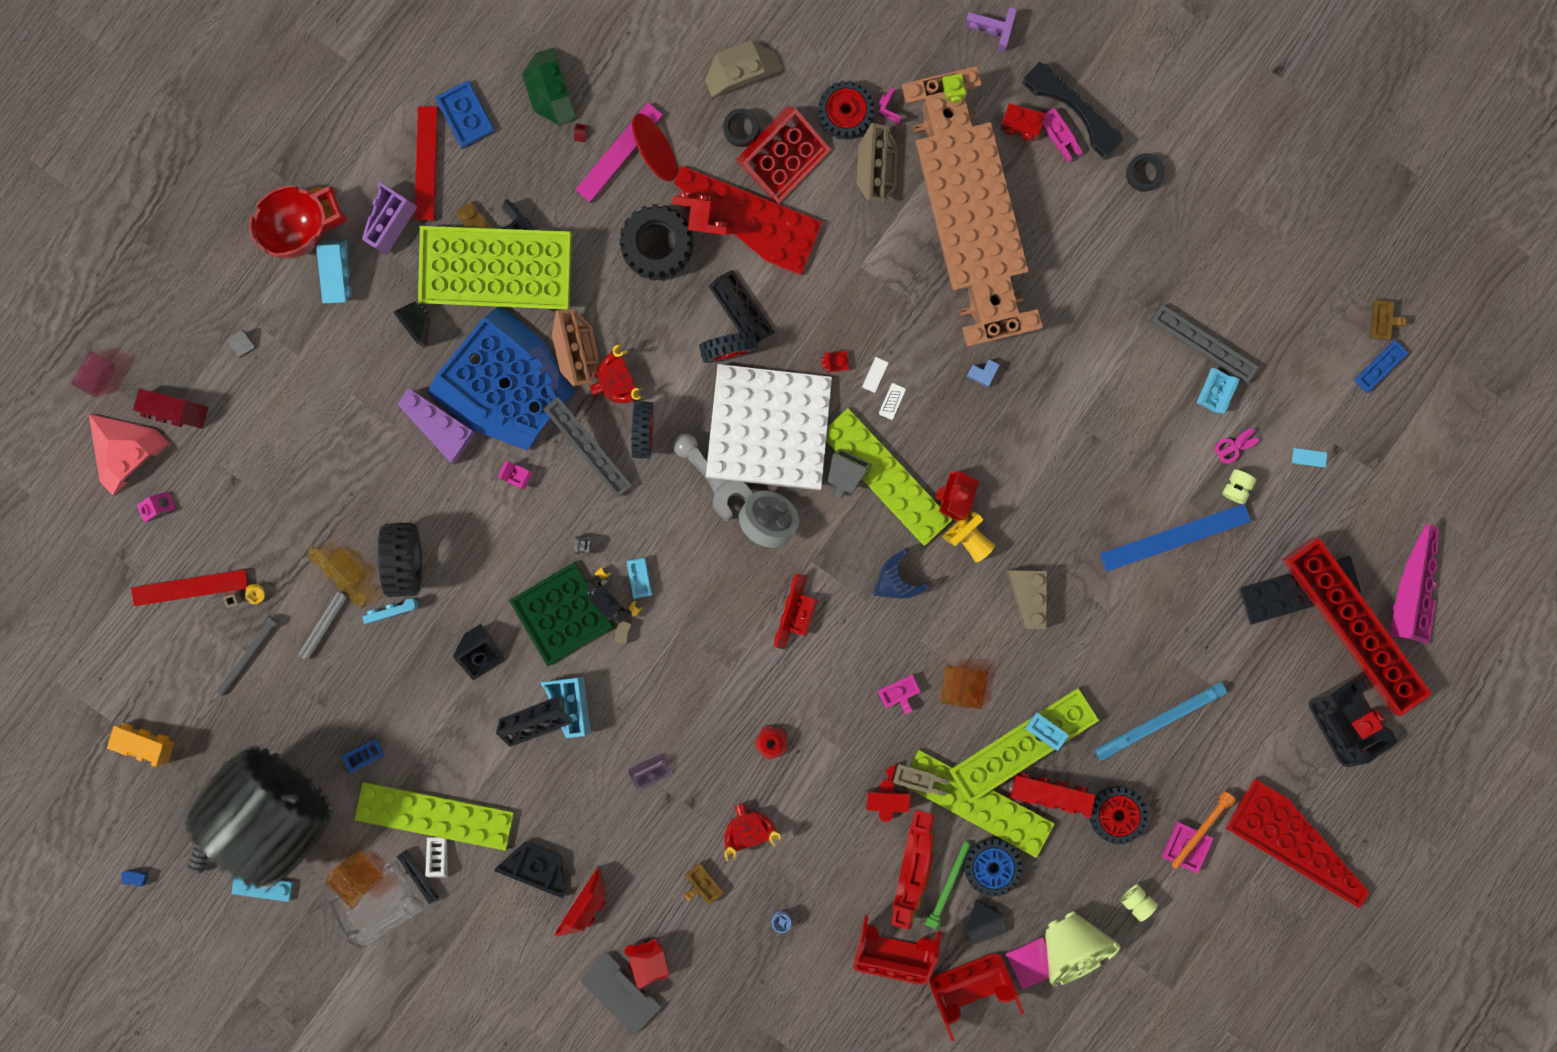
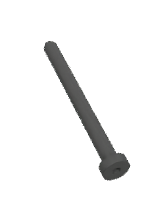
M271 616L266 618V625L219 688V695H225L272 628H277L280 623Z

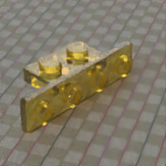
M311 546L307 553L309 560L313 564H317L322 569L323 574L336 583L339 590L345 591L355 605L358 604L362 608L367 598L355 585L363 580L367 573L341 547L325 558L314 546Z

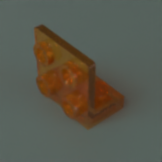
M357 851L333 869L325 883L353 909L358 905L363 895L381 882L385 876L360 851Z

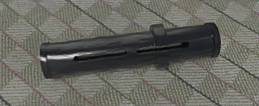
M407 849L396 856L405 868L406 875L409 874L428 904L438 899L439 896L418 868L419 864L415 863L409 855Z

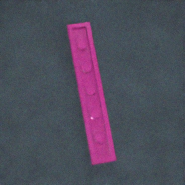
M649 103L639 112L647 115L656 124L663 117V114ZM632 122L575 189L588 202L591 203L637 148L632 131Z

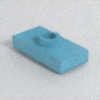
M646 558L626 561L633 599L652 596Z

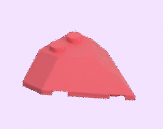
M89 414L99 480L114 496L128 483L125 479L150 455L157 456L169 442L157 429Z

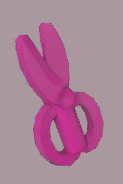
M1255 429L1244 431L1236 438L1235 442L1228 438L1217 442L1214 451L1219 455V460L1224 464L1232 463L1238 458L1239 450L1248 449L1257 444L1259 438L1247 440L1255 432ZM1223 443L1230 444L1229 446L1219 451V447ZM1232 452H1235V454H1234V456H1233L1232 458H1230V459H1225V458H1224V457L1227 456L1228 454H1230V453H1232Z

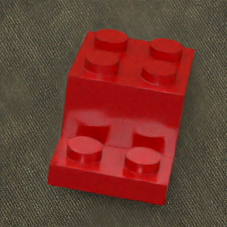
M685 192L679 193V196H673L672 204L691 206L688 230L721 235L734 234V226H729V222L716 221L719 201L713 200L714 196L698 195V198H695V194Z

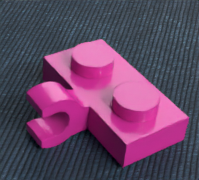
M910 675L878 690V693L885 708L900 702L904 713L907 714L912 711L907 698L920 693V690L913 675Z

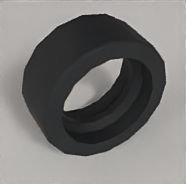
M744 108L729 112L723 123L724 135L727 141L737 147L749 146L759 134V121L756 115ZM737 117H745L752 124L751 134L744 139L734 137L730 131L731 122Z
M1149 153L1137 155L1126 169L1128 183L1133 189L1141 192L1153 190L1164 177L1162 161L1157 156ZM1149 162L1155 167L1156 177L1152 182L1145 184L1135 178L1134 169L1138 163Z

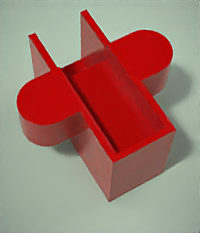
M961 471L950 472L946 485L940 487L936 493V499L942 501L939 512L956 521L967 520L980 481Z
M886 778L880 782V791L866 790V810L879 811V817L883 822H889L893 817V812H909L910 810L909 792L894 791V784L890 779Z

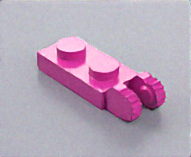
M1053 108L1045 113L1042 127L1067 162L1072 161V156L1066 149V146L1069 144L1075 154L1081 155L1082 151L1075 141L1076 138L1056 109Z

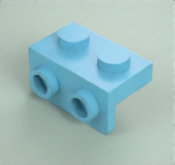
M1211 368L1197 404L1212 412L1224 414L1237 389L1239 379L1237 377H1230L1218 369Z

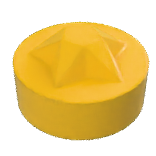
M258 584L249 585L245 590L246 600L251 604L261 603L265 598L264 588Z

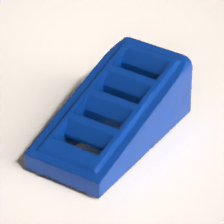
M375 738L344 754L341 758L349 774L385 755ZM373 745L378 755L374 756L369 746ZM364 749L367 750L370 756V759L368 760L366 759L362 751ZM358 752L363 760L362 763L358 761L355 755ZM351 756L356 764L355 767L352 766L348 759Z

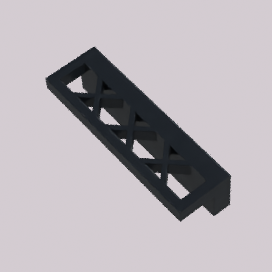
M733 270L718 276L708 286L740 333L754 332L757 345L775 333ZM730 277L734 286L730 285L726 278ZM738 294L742 295L745 300H740ZM748 310H752L755 317L751 316ZM759 325L763 326L767 333L763 334Z
M559 695L499 719L496 735L511 747L572 723V718L563 710L565 699ZM560 716L563 720H556L553 718ZM539 723H545V724H549V725H547V726H540V725H537V724H539ZM523 729H530V730H533V731H532V732H525V731H522V730H523ZM508 735H515L518 737L511 739Z

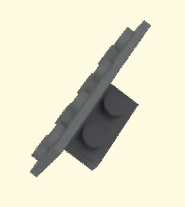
M606 953L580 980L633 1034H636L661 1009V1005L644 988H637L635 979L609 953Z

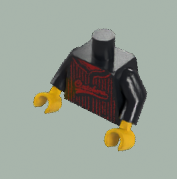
M604 566L597 570L595 576L585 587L588 592V599L610 622L621 623L631 616H636L642 609V607L637 608L635 606L637 601H633L625 609L601 583L610 575V572L606 574L603 570Z

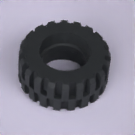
M652 204V207L648 208L643 206L641 207L642 210L638 212L635 210L631 213L632 217L630 219L627 218L624 222V228H621L619 242L624 260L634 273H638L644 279L649 278L652 281L661 279L663 281L667 280V277L670 276L673 278L677 276L679 271H683L686 268L687 262L689 263L691 260V253L694 248L692 232L688 230L687 220L677 210H671L666 205L659 207L658 204ZM653 226L666 227L672 232L675 239L673 251L667 257L659 260L645 257L639 248L641 234Z
M412 522L385 523L380 527L378 537V570L381 589L387 597L416 596L420 593L422 584L421 542L417 525Z

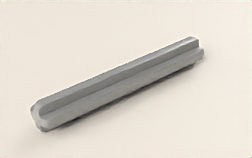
M342 592L336 593L299 652V656L302 659L308 660L345 602L347 596Z

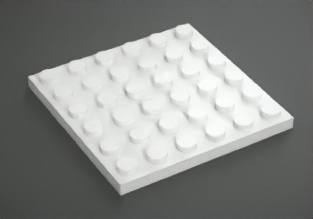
M718 364L706 478L821 490L832 377Z

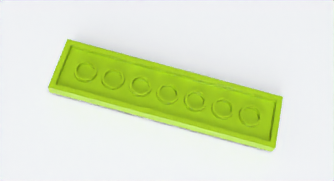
M846 409L827 427L826 442L835 451L842 449L872 464L863 482L923 546L952 521L950 517L939 512L940 506L849 409Z
M1079 688L1071 691L1038 713L1069 735L1064 743L1099 721ZM1032 717L948 770L969 804L1054 750L1025 729Z
M918 749L909 767L933 773L936 776L950 780V782L946 785L937 781L933 783L932 788L943 789L946 791V796L935 793L930 794L912 788L909 789L1037 858L1054 826L1053 822L994 790L989 791L969 804L948 771L952 767Z
M362 782L355 821L506 851L514 812Z

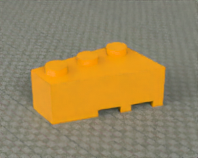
M121 723V725L113 727L107 749L126 756L137 757L136 760L143 761V759L151 761V765L157 767L169 763L175 741L169 740L170 737L167 735L158 734L156 736L151 734L152 731L140 728V730L133 729L131 724Z

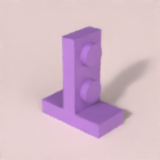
M1009 8L1005 22L968 12L965 26L974 31H979V29L987 31L988 34L993 36L1001 35L997 50L1005 51L1017 9Z

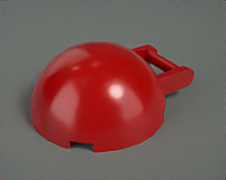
M284 186L265 195L257 203L258 209L254 217H250L249 229L254 243L265 253L284 259L298 258L312 251L322 239L324 232L343 224L347 220L336 200L334 187H326L311 194L309 191L299 189L297 186ZM328 199L334 216L325 219L321 202Z

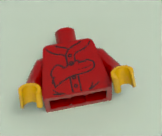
M623 344L614 346L613 351L605 357L598 367L596 374L599 382L589 386L593 396L604 392L607 399L621 404L645 399V396H639V392L643 388H636L624 358L620 357L627 354V350L621 352L620 347Z
M745 802L734 806L737 817L730 819L724 834L726 850L724 855L726 861H728L730 854H733L736 860L737 851L770 840L773 846H776L774 844L776 838L783 842L773 821L765 814L758 813L756 810L748 812Z

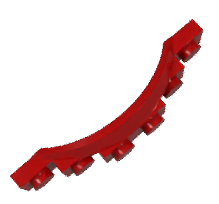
M915 810L897 885L891 925L907 930L912 929L915 910H919L923 891H927L935 853L931 851L935 834L932 833L935 814Z

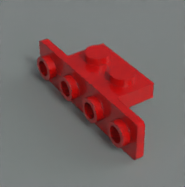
M796 573L791 581L790 594L786 598V607L780 617V626L774 637V647L785 649L790 632L806 637L808 635L818 600L802 595L807 576Z

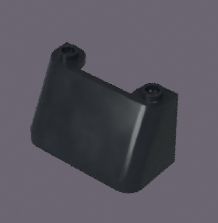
M1361 674L1350 677L1309 701V708L1337 760L1344 767L1368 764L1398 742L1393 731L1385 726L1367 738L1362 739L1352 725L1354 720L1369 712L1360 695L1367 689L1366 682Z

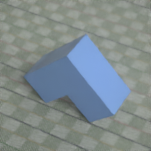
M988 360L983 370L972 365L966 377L989 387L999 364Z

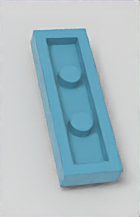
M241 878L233 879L231 894L286 902L291 901L293 881L281 880L268 889L263 887L257 889L254 888L252 883L248 886L244 885V880Z

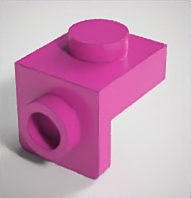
M506 460L500 469L498 478L525 490L533 473Z

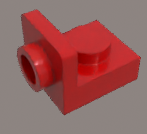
M847 351L824 352V357H821L822 369L826 368V373L849 371Z

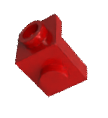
M1371 708L1368 713L1354 720L1352 725L1361 738L1365 739L1383 728L1384 718L1379 711L1375 712Z

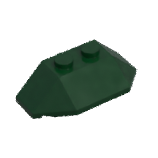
M554 48L535 53L522 74L534 112L558 126L577 120Z

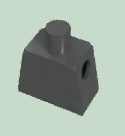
M842 449L837 450L833 454L828 482L836 486L833 495L838 498H844L846 491L853 493L866 476L872 464Z

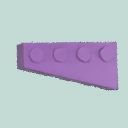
M409 388L398 403L401 409L452 464L457 462L476 433Z

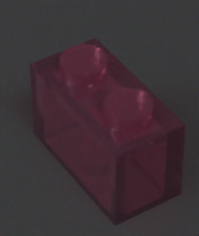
M89 351L70 384L91 396L98 397L104 391L108 378L113 376L116 364L96 352Z

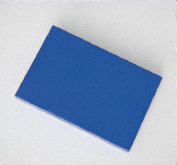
M469 80L435 97L462 149L496 132Z

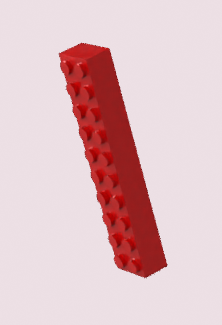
M1311 537L1281 559L1393 714L1400 717L1432 694L1320 538Z

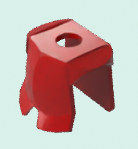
M656 938L648 943L626 945L624 954L630 956V962L627 965L635 978L638 989L658 979L668 978L669 971L663 948Z

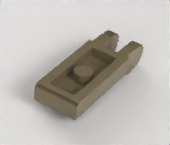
M898 764L893 783L930 794L935 793L946 796V791L943 789L932 787L934 781L946 785L949 784L950 780L936 776L933 773Z

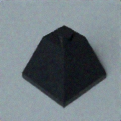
M414 301L393 312L415 342L423 348L426 347L430 318L427 315L429 311L423 303L419 305Z
M482 624L464 634L453 655L456 662L472 680L505 661L496 643Z

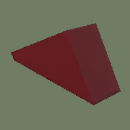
M576 123L574 141L586 142L588 125Z

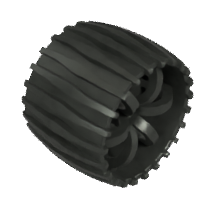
M248 746L230 759L210 779L192 805L185 824L187 825V833L192 834L191 841L193 843L197 842L200 845L198 847L199 852L205 851L210 856L208 858L210 863L215 861L222 866L219 869L220 871H229L233 874L232 879L241 878L244 880V885L248 886L252 883L254 888L259 889L263 887L268 889L283 880L309 855L325 832L332 819L333 811L332 805L330 803L327 804L328 797L321 795V787H315L311 783L313 780L311 777L305 778L300 773L302 771L300 767L296 770L289 765L291 763L290 760L286 759L283 761L279 759L280 755L278 753L270 754L267 748L260 750L259 746Z

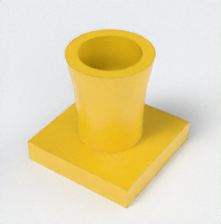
M970 511L967 520L958 521L942 536L946 542L954 546L961 542L976 563L987 557L995 548V544L976 528L983 521V518Z

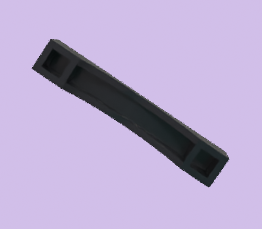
M1039 61L1024 77L1022 84L1035 96H1044L1060 101L1079 116L1086 127L1091 148L1104 160L1123 141L1121 133L1115 128L1112 129L1103 116H1098L1089 103H1084L1075 90H1070L1061 77H1056L1047 64H1042Z

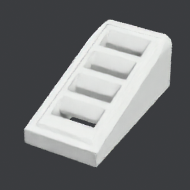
M427 837L426 877L447 878V839ZM432 844H442V847H432ZM432 852H441V855H432ZM432 860H441V863H432ZM433 868H441V871H433Z

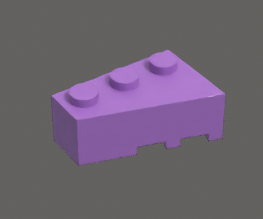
M379 182V191L376 199L373 200L372 205H374L371 217H368L362 240L387 255L417 209V206Z

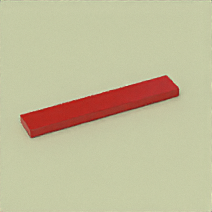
M418 106L415 205L417 209L414 214L415 221H435L438 107Z
M245 569L131 587L133 605L142 606L243 590L249 586L247 570Z

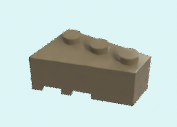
M1006 571L1023 628L1046 629L1047 571Z

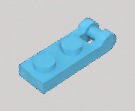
M407 599L400 606L394 603L385 606L386 610L379 611L378 608L367 611L368 615L362 616L364 624L416 610L418 608V601L416 599Z

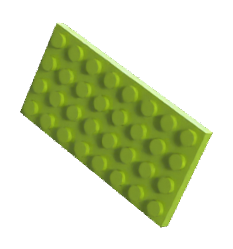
M420 226L418 303L568 310L570 309L572 232Z

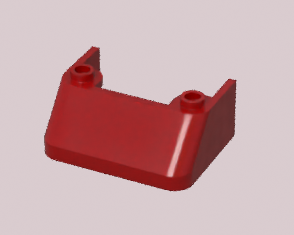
M865 915L859 932L853 968L858 972L918 985L927 984L938 961L941 931H937L934 940L929 937H922L917 940L916 944L880 937L879 930L873 925H868L869 916Z
M990 954L938 974L930 980V988L951 1042L955 1041L949 1025L956 1023L961 1018L959 1007L995 994L997 1000L1002 1003L1014 1000L1020 1015L1024 1014L1014 984L1002 957L998 954Z

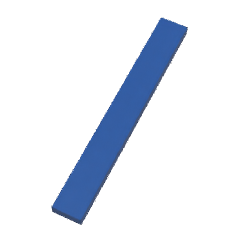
M1241 504L1100 553L1105 572L1249 523L1251 520L1246 505Z

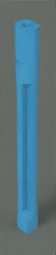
M1221 682L1213 685L1200 694L1094 749L1096 756L1100 761L1112 756L1183 716L1226 695V688Z

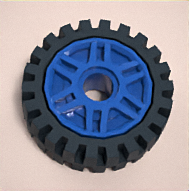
M988 838L976 842L969 849L964 861V871L968 882L977 892L989 897H999L1003 894H1008L1019 883V879L1022 876V863L1018 852L1011 844L998 838ZM991 863L998 864V868L994 872L988 870Z

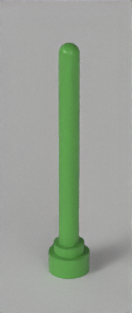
M969 841L964 842L933 914H930L929 917L927 916L924 922L925 925L938 930L941 925L940 915L971 847Z

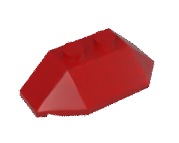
M600 867L596 868L554 933L556 937L581 932L586 927L590 928L596 920L594 917L596 911L601 912L607 903L604 900L607 894Z

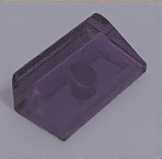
M663 753L628 769L630 778L638 791L672 774Z

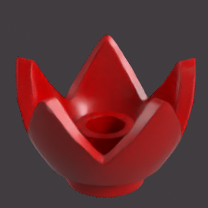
M764 726L754 741L756 749L768 760L784 755L788 750L786 731L781 728ZM774 740L775 746L770 747L768 741Z

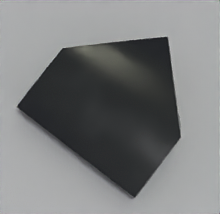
M976 899L973 903L974 907L964 919L971 945L1008 932L1003 916L997 907H990Z

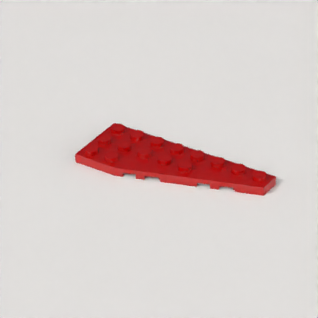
M1253 779L1225 829L1360 909L1369 894L1366 887L1348 869L1345 863L1335 854L1334 850L1288 798L1260 781Z

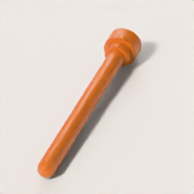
M1226 791L1221 793L1218 800L1219 804L1172 862L1174 868H1178L1222 811L1225 808L1232 807L1236 801L1232 795Z

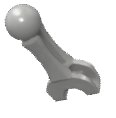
M690 434L677 436L673 443L675 453L682 458H687L706 478L707 461L697 449V440ZM706 478L714 492L712 500L713 509L723 520L729 522L733 514L727 505V499L731 496H739L746 502L748 497L753 494L744 482Z

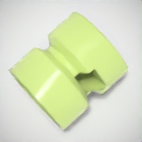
M1234 469L1229 478L1231 483L1226 484L1222 495L1237 503L1245 504L1250 495L1248 491L1253 489L1257 480L1245 472ZM1235 486L1242 488V491L1236 489Z
M1138 884L1131 887L1121 898V903L1128 910L1133 909L1132 914L1140 922L1147 919L1158 906L1150 896L1146 897L1145 891Z

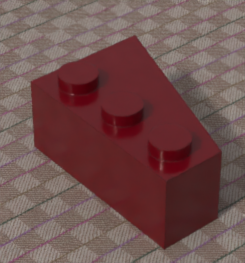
M139 388L133 411L140 412L141 417L148 419L155 416L156 421L167 423V420H170L171 425L183 427V424L203 429L209 407Z

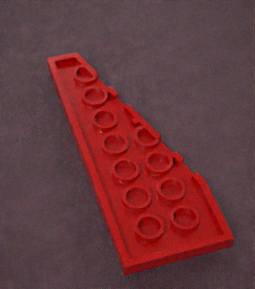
M680 167L674 181V185L683 193L695 194V198H698V195L714 196L713 200L719 201L717 221L729 222V226H734L733 235L757 253L765 262L797 275H802L822 225L821 221L686 167Z

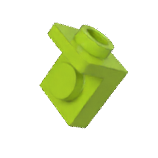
M962 74L942 77L945 100L951 101V103L963 101L967 92L964 89Z

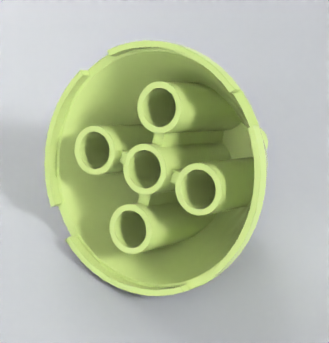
M1075 911L1066 915V919L1060 922L1059 920L1051 922L1048 925L1049 929L1045 933L1051 985L1057 986V982H1061L1062 985L1067 984L1101 966L1100 961L1106 957L1111 959L1120 950L1119 944L1080 915H1077Z

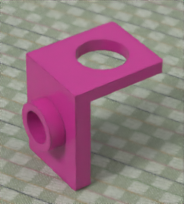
M891 87L888 94H884L879 102V105H881L879 114L899 124L901 117L886 109L895 88Z
M168 491L149 496L137 505L144 522H148L158 514L176 509ZM165 498L168 501V507H162L159 504V499Z

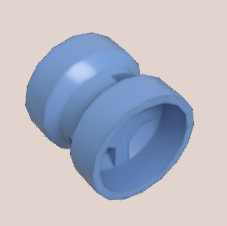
M777 911L773 915L772 927L776 932L785 933L791 927V917L786 911Z

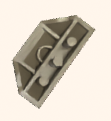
M750 40L716 53L705 82L711 97L715 98L781 73L783 70L775 52Z
M871 123L859 144L857 185L867 200L884 203L896 189L898 148L890 134L889 126Z

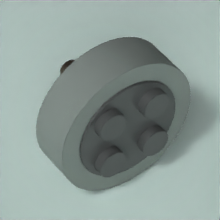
M758 491L750 495L739 513V523L743 532L753 542L768 548H778L786 545L799 526V516L793 504L782 495L771 491Z

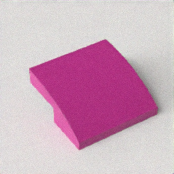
M1043 936L1026 942L1021 947L1007 951L1006 956L1022 989L1049 978L1047 947Z

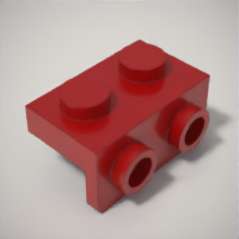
M1008 103L1000 129L1004 130V133L1008 135H1021L1023 139L1028 141L1037 140L1045 114Z

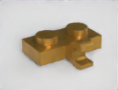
M471 201L455 212L464 223L463 226H460L461 228L493 229Z
M1373 301L1370 339L1391 340L1392 326H1406L1407 318L1393 317L1394 301Z
M700 862L685 874L686 878L694 886L684 894L688 902L700 894L706 903L710 905L724 893Z

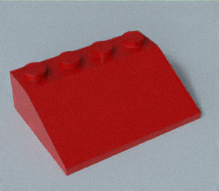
M787 106L735 161L779 204L831 149L796 108Z

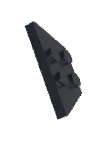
M525 841L494 869L497 873L562 899L565 896L562 855L531 842Z

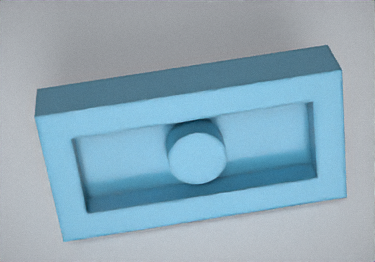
M1037 712L1025 727L1026 730L1056 751L1060 749L1069 736Z

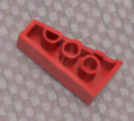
M1024 772L1014 775L1009 794L1011 799L1035 805L1039 803L1044 807L1052 809L1061 808L1062 811L1072 814L1078 812L1083 814L1084 817L1091 818L1095 795L1087 791L1088 787L1076 785V788L1069 787V783L1057 780L1056 784L1049 782V778L1042 776L1034 779L1031 778V774Z

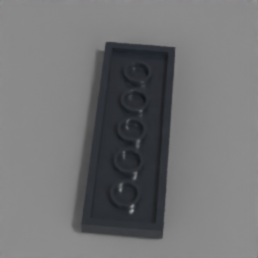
M1351 556L1335 559L1357 591L1361 593ZM1291 573L1239 588L1250 625L1314 607V604Z

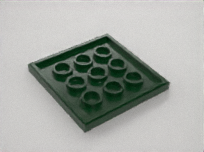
M576 562L571 563L509 600L546 666L551 665L614 628L612 623L588 599V592L585 588L588 582Z

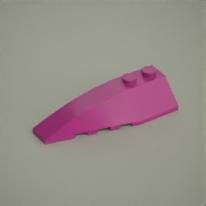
M1426 524L1407 561L1399 585L1396 603L1393 606V621L1390 624V636L1430 644L1436 600H1432L1433 590H1436L1437 582H1433V573L1437 571L1434 554L1438 553L1439 528L1431 524Z

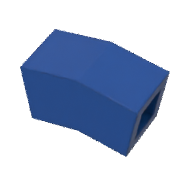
M139 870L121 872L122 884H133L143 887L146 885L149 874Z

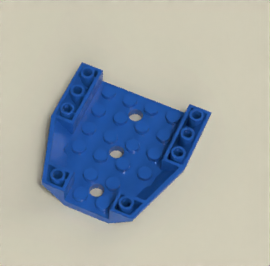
M496 307L480 321L435 376L427 392L428 395L471 430L527 451L540 437L538 434L551 420L543 408L557 396L566 405L576 393L571 383L560 372L559 364L546 343L503 307ZM473 354L480 355L481 359L478 364L471 363L470 358ZM503 378L510 380V386L506 389L500 386V381ZM534 402L540 405V410L537 413L530 411V405Z

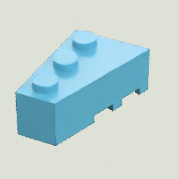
M347 239L324 240L316 245L322 303L346 302L352 295L351 286L349 285L350 272L348 267Z
M584 676L541 682L549 699L559 695L565 699L563 710L572 718L571 724L561 727L565 737H581L591 734ZM557 716V720H563L560 716Z

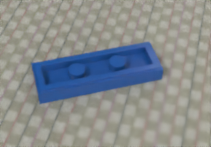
M1396 339L1393 340L1353 381L1365 393H1369L1408 352Z

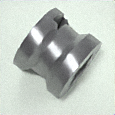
M576 536L574 554L584 553L586 556H590L592 537L581 538V536Z

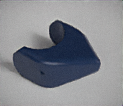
M909 547L901 550L884 563L873 591L874 596L907 599L916 596L932 585L931 581H928L921 586H910L900 578L898 564L900 559L910 551Z

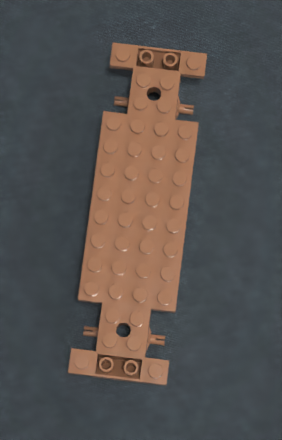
M977 66L901 85L906 105L922 101L924 121L923 123L913 125V131L916 133L925 130L929 137L916 140L915 144L952 291L968 288L969 307L959 308L960 317L971 314L976 324L962 328L966 347L1021 335L1043 328L1038 309L1020 314L1018 311L1017 303L1024 301L1021 298L1023 295L1022 293L1014 295L1010 277L1028 273V268L991 122L972 126L970 119L977 118L976 110L968 112L965 99L958 103H951V101L945 100L942 77L962 74L965 90L981 87V81ZM950 111L953 117L946 118L943 112ZM990 297H997L999 305L991 304Z

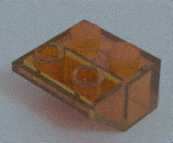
M946 664L940 703L982 709L988 671Z

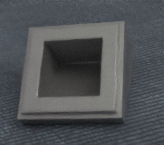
M240 330L226 339L239 358L256 348L244 330Z

